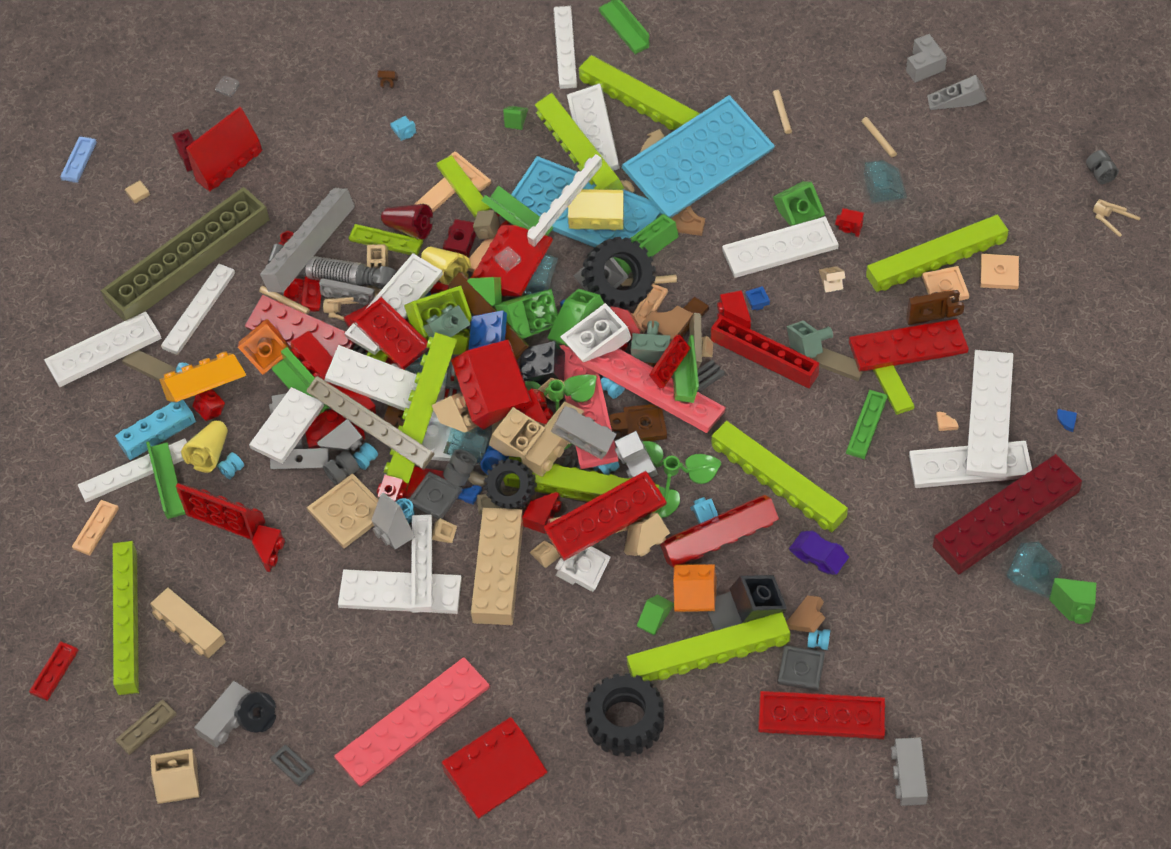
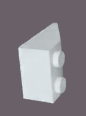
M606 303L560 336L582 362L615 351L632 339L628 327Z

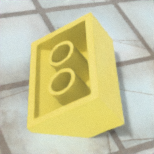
M582 189L568 206L569 229L623 230V190Z

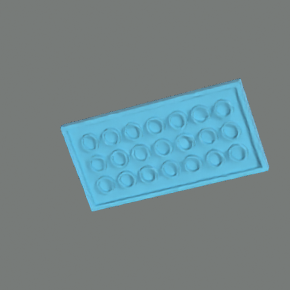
M729 95L622 165V169L661 214L672 218L771 152L775 145Z
M537 156L511 195L541 217L544 212L547 213L552 202L555 199H559L564 187L573 182L577 171ZM588 182L583 189H594L595 185H590ZM623 189V230L569 229L567 207L552 225V231L596 247L605 240L613 239L614 237H621L622 239L625 237L631 238L660 217L661 213L649 199Z

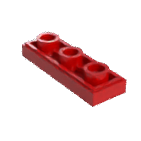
M680 334L675 335L649 374L659 388L666 386L690 350V346Z

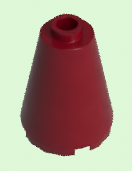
M427 204L389 207L381 214V220L385 226L416 239H426L432 229L433 224H430V218H433L432 208Z

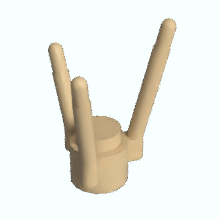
M1101 199L1097 201L1093 212L1097 214L1095 218L1101 220L1118 236H1121V233L1104 218L1105 216L1108 217L1113 211L1132 219L1140 220V217L1125 212L1127 208Z
M353 297L325 299L323 310L324 313H329V318H337L344 321V316L336 314L341 311V304H355L358 302H353Z

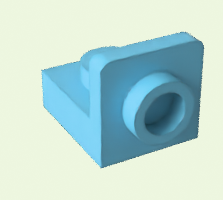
M406 116L390 123L391 128L401 141L411 138L416 134L415 123L409 121Z
M703 497L695 500V505L690 507L691 511L694 510L699 524L718 516L712 498L706 500Z

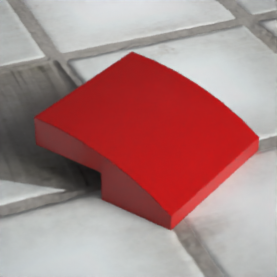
M307 277L304 280L295 278L285 289L283 296L310 309L309 312L319 311L321 302L320 281Z

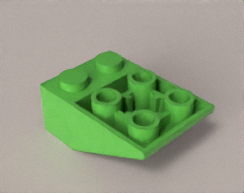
M552 289L495 305L497 311L503 310L507 313V322L522 339L552 328L558 316Z
M577 289L564 301L547 337L548 340L568 346L560 336L604 305L601 296Z

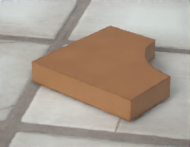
M691 205L671 218L676 222L677 232L702 236L705 218L696 215Z
M679 306L668 312L658 313L651 311L642 322V328L647 330V323L649 321H652V327H654V321H657L659 323L658 335H669L671 342L675 335L681 334L689 324L693 313Z
M807 596L786 622L789 630L812 633L817 630L825 620L823 614L820 613V608L824 603L821 597Z

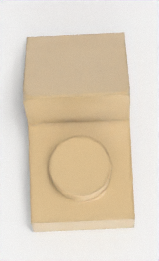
M837 266L819 269L825 292L843 289L842 279H845L844 270Z

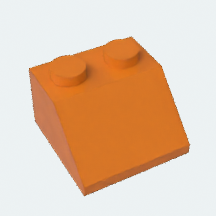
M268 319L263 321L239 341L238 344L240 351L262 375L283 359L281 350L286 347L291 350L280 332Z
M715 564L675 565L673 580L675 612L715 611L717 586Z

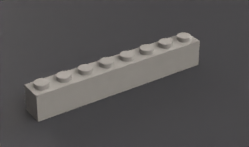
M332 189L290 240L284 244V247L275 255L272 261L266 265L260 275L268 292H284L352 211L355 205L348 189Z

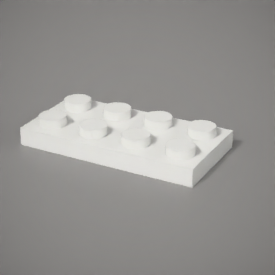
M291 387L249 444L250 449L283 464L323 409L324 403Z

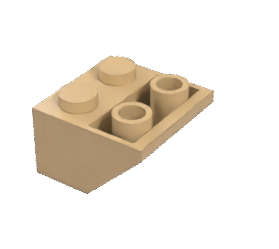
M462 392L432 405L441 424L464 433L479 427L471 420Z
M513 407L493 432L489 446L505 456L525 457L544 432L545 427Z
M650 513L629 525L624 549L626 555L644 556L651 551L650 547L654 544L659 545L666 540V536L670 532L658 513Z
M192 749L151 755V771L158 804L200 797L197 758Z

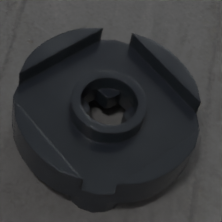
M251 691L239 700L237 708L234 710V715L239 725L245 731L253 733L264 732L270 729L276 720V703L267 693ZM259 707L258 713L260 715L253 716V709Z

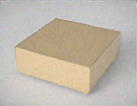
M141 181L125 188L127 195L134 203L150 195Z

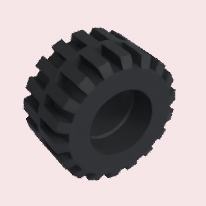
M511 459L498 461L499 464H493V469L487 471L489 475L484 480L486 482L484 489L488 492L486 495L491 499L492 503L504 509H519V507H525L527 502L532 501L531 497L532 495L535 496L534 488H537V483L534 481L536 477L532 474L533 471L527 465ZM514 473L520 479V488L514 495L506 496L501 490V482L506 475Z

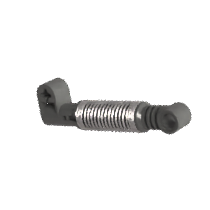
M273 245L268 264L284 245ZM313 256L298 275L319 281L323 278L343 283L347 282L357 286L371 285L382 290L397 272L386 266L372 268L367 267L363 263Z

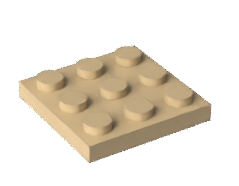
M352 473L308 506L307 510L343 548H346L374 526L372 517L378 499Z

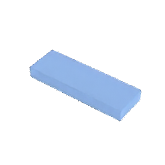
M79 136L60 176L61 180L78 183L97 143L96 139Z

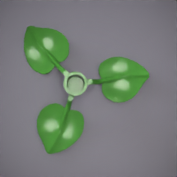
M573 376L568 378L564 384L560 380H553L549 383L548 388L545 389L544 395L546 397L548 394L549 398L556 402V411L560 408L559 401L563 399L564 394L571 396L572 400L576 402L588 401L595 393L597 376ZM524 381L527 390L532 388L538 390L541 387L536 382ZM572 443L568 444L565 449L570 447Z
M643 441L654 466L660 467L664 465V472L668 475L666 488L659 486L661 494L667 501L665 506L655 511L661 518L670 516L680 504L679 493L676 490H669L671 476H675L679 472V468L685 473H689V478L694 483L705 484L714 478L721 465V461L713 456L694 454L686 459V469L676 456H668L666 459H663V450L658 444Z

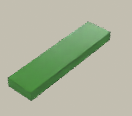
M869 390L846 454L865 459L888 395Z

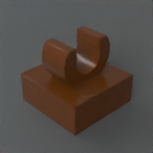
M378 70V78L381 80L380 86L384 88L385 82L388 81L390 82V88H394L393 81L398 80V74L395 71Z

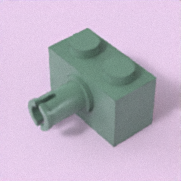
M449 305L441 310L443 314L440 316L434 315L427 319L428 323L423 328L429 337H434L435 332L452 337L471 324L459 305L455 307Z
M804 320L787 326L790 346L809 358H814L817 354L823 352L821 341L833 338V331L829 326L817 331Z
M649 321L647 323V334L633 333L631 356L642 362L657 363L670 344V336L658 335L659 323L654 321V327H652V321Z

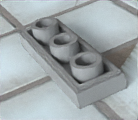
M321 278L319 283L321 295L327 298L353 297V302H358L362 305L370 304L375 298V290L372 288Z
M293 449L283 464L270 458V469L323 468V465L329 462V449ZM300 455L303 457L302 462L297 461V457Z

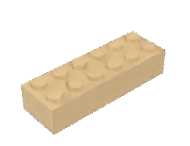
M483 508L471 607L473 623L513 625L523 532L522 509Z

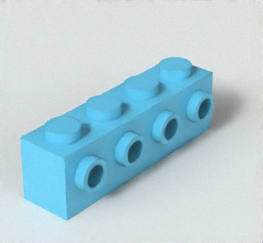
M184 400L170 402L162 409L156 410L148 417L137 421L136 424L123 429L115 437L128 459L132 460L148 450L146 442H149L151 447L156 446L196 421L193 412Z

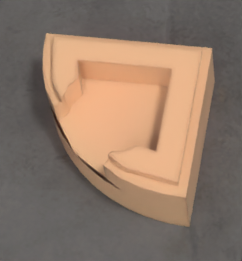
M944 412L936 413L939 431L958 430V423L955 419H952Z

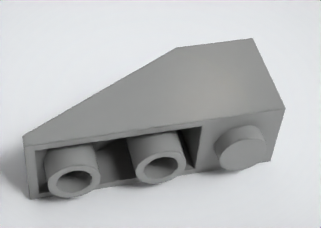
M976 75L927 95L931 110L973 106L987 100L984 86Z

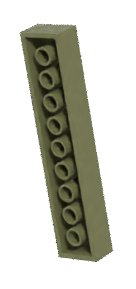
M241 188L103 288L101 293L105 303L123 321L147 311L268 222L270 219L266 206L246 188Z

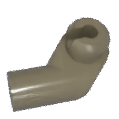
M473 470L470 473L468 482L481 487L485 486L486 482L484 480L488 475L483 476Z

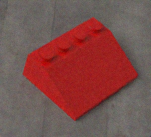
M241 107L237 108L186 147L195 180L209 192L214 188H218L224 180L232 177L238 169L245 167L247 162L259 156L262 152L260 140Z
M501 225L471 278L501 277V296H521L551 245L553 238L544 235L534 247L528 242V229L516 225Z
M509 340L467 350L451 359L471 420L484 430L505 418L513 407L519 410L532 403Z
M179 483L175 486L186 516L250 540L253 539L258 525L264 526L265 524L263 513L258 509L247 508L242 503L231 502L220 495L215 496L205 489L199 490Z
M512 717L506 719L441 762L444 773L478 819L547 774V770Z

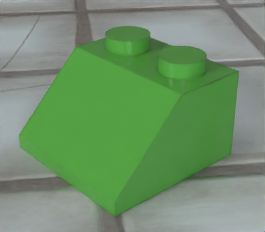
M802 181L773 196L779 213L790 226L812 221L825 215L812 182Z
M1055 578L1049 600L1069 621H1074L1077 624L1090 623L1095 607L1096 583Z

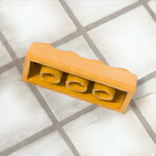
M225 351L217 354L215 359L210 360V358L200 360L199 365L192 366L190 364L184 366L180 372L175 373V371L165 373L164 378L159 380L167 401L178 402L246 376V373L235 355Z

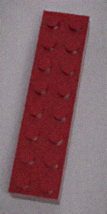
M1055 454L934 536L933 548L959 575L1078 494L1082 480Z

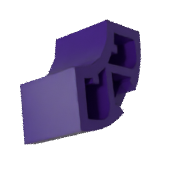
M814 531L801 532L789 548L801 561L806 564L810 561L818 567L819 571L832 575H837L849 558L841 545L824 540Z

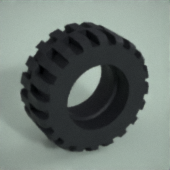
M621 237L607 239L594 247L588 253V258L584 260L583 266L585 269L581 272V276L585 277V280L582 281L583 286L588 287V292L599 294L604 304L606 303L609 307L628 309L643 301L647 294L652 291L653 287L651 285L655 283L656 279L653 276L656 268L651 264L654 260L652 256L648 257L646 254L648 250L645 247H639L641 243L638 241L631 242V238L627 237L624 239ZM613 257L620 258L630 266L633 274L630 288L618 290L608 283L604 273L605 263L608 259Z
M619 673L613 674L611 679L608 677L602 679V684L597 683L593 687V692H589L587 702L585 703V718L589 736L593 737V742L597 746L601 744L603 751L608 752L610 749L612 754L619 756V753L631 756V752L635 751L638 755L643 753L644 747L650 749L653 746V740L655 742L658 741L660 732L664 728L663 698L660 697L659 690L656 687L653 688V683L649 680L643 681V677L639 675L632 677L631 673H625V676H619ZM620 702L634 703L644 711V717L637 724L629 727H619L610 723L606 719L605 714L611 706Z

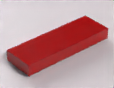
M60 641L29 690V693L48 701L78 653V648Z

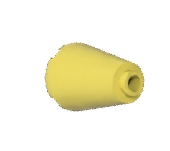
M427 247L422 252L421 258L442 270L443 275L439 279L442 284L449 285L458 272H463L468 278L469 274H467L468 268L471 269V263L467 256L435 247Z
M212 421L190 439L181 450L184 461L187 464L190 462L194 465L193 469L204 473H209L215 469L227 436L228 429L226 425L221 421Z

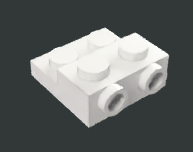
M591 546L565 561L560 558L555 567L558 570L556 576L572 585L577 583L593 592L611 557Z

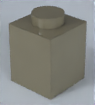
M495 210L477 212L473 228L478 239H494L500 221Z

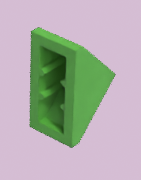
M516 106L504 108L505 127L522 130L528 108Z
M501 277L469 278L467 280L492 306L502 303Z
M659 595L648 599L637 627L655 635L674 607V603Z

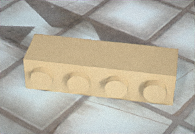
M565 401L545 425L544 432L525 457H521L522 463L527 465L533 473L541 477L547 471H550L554 461L561 457L565 447L570 444L567 440L550 432L562 409L565 406L577 410L579 414L585 416L583 410Z
M165 589L150 603L154 617L159 621L163 619L166 622L167 628L173 633L177 631L184 643H191L198 655H205L209 659L226 643L223 634L171 589Z

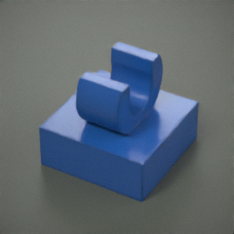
M763 286L745 292L752 310L758 311L763 309L764 306L770 305V300Z

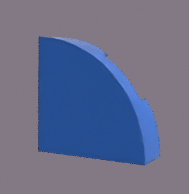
M1058 409V421L1066 430L1073 432L1077 413Z
M473 485L464 490L462 489L457 499L474 505L477 495H480L482 487Z

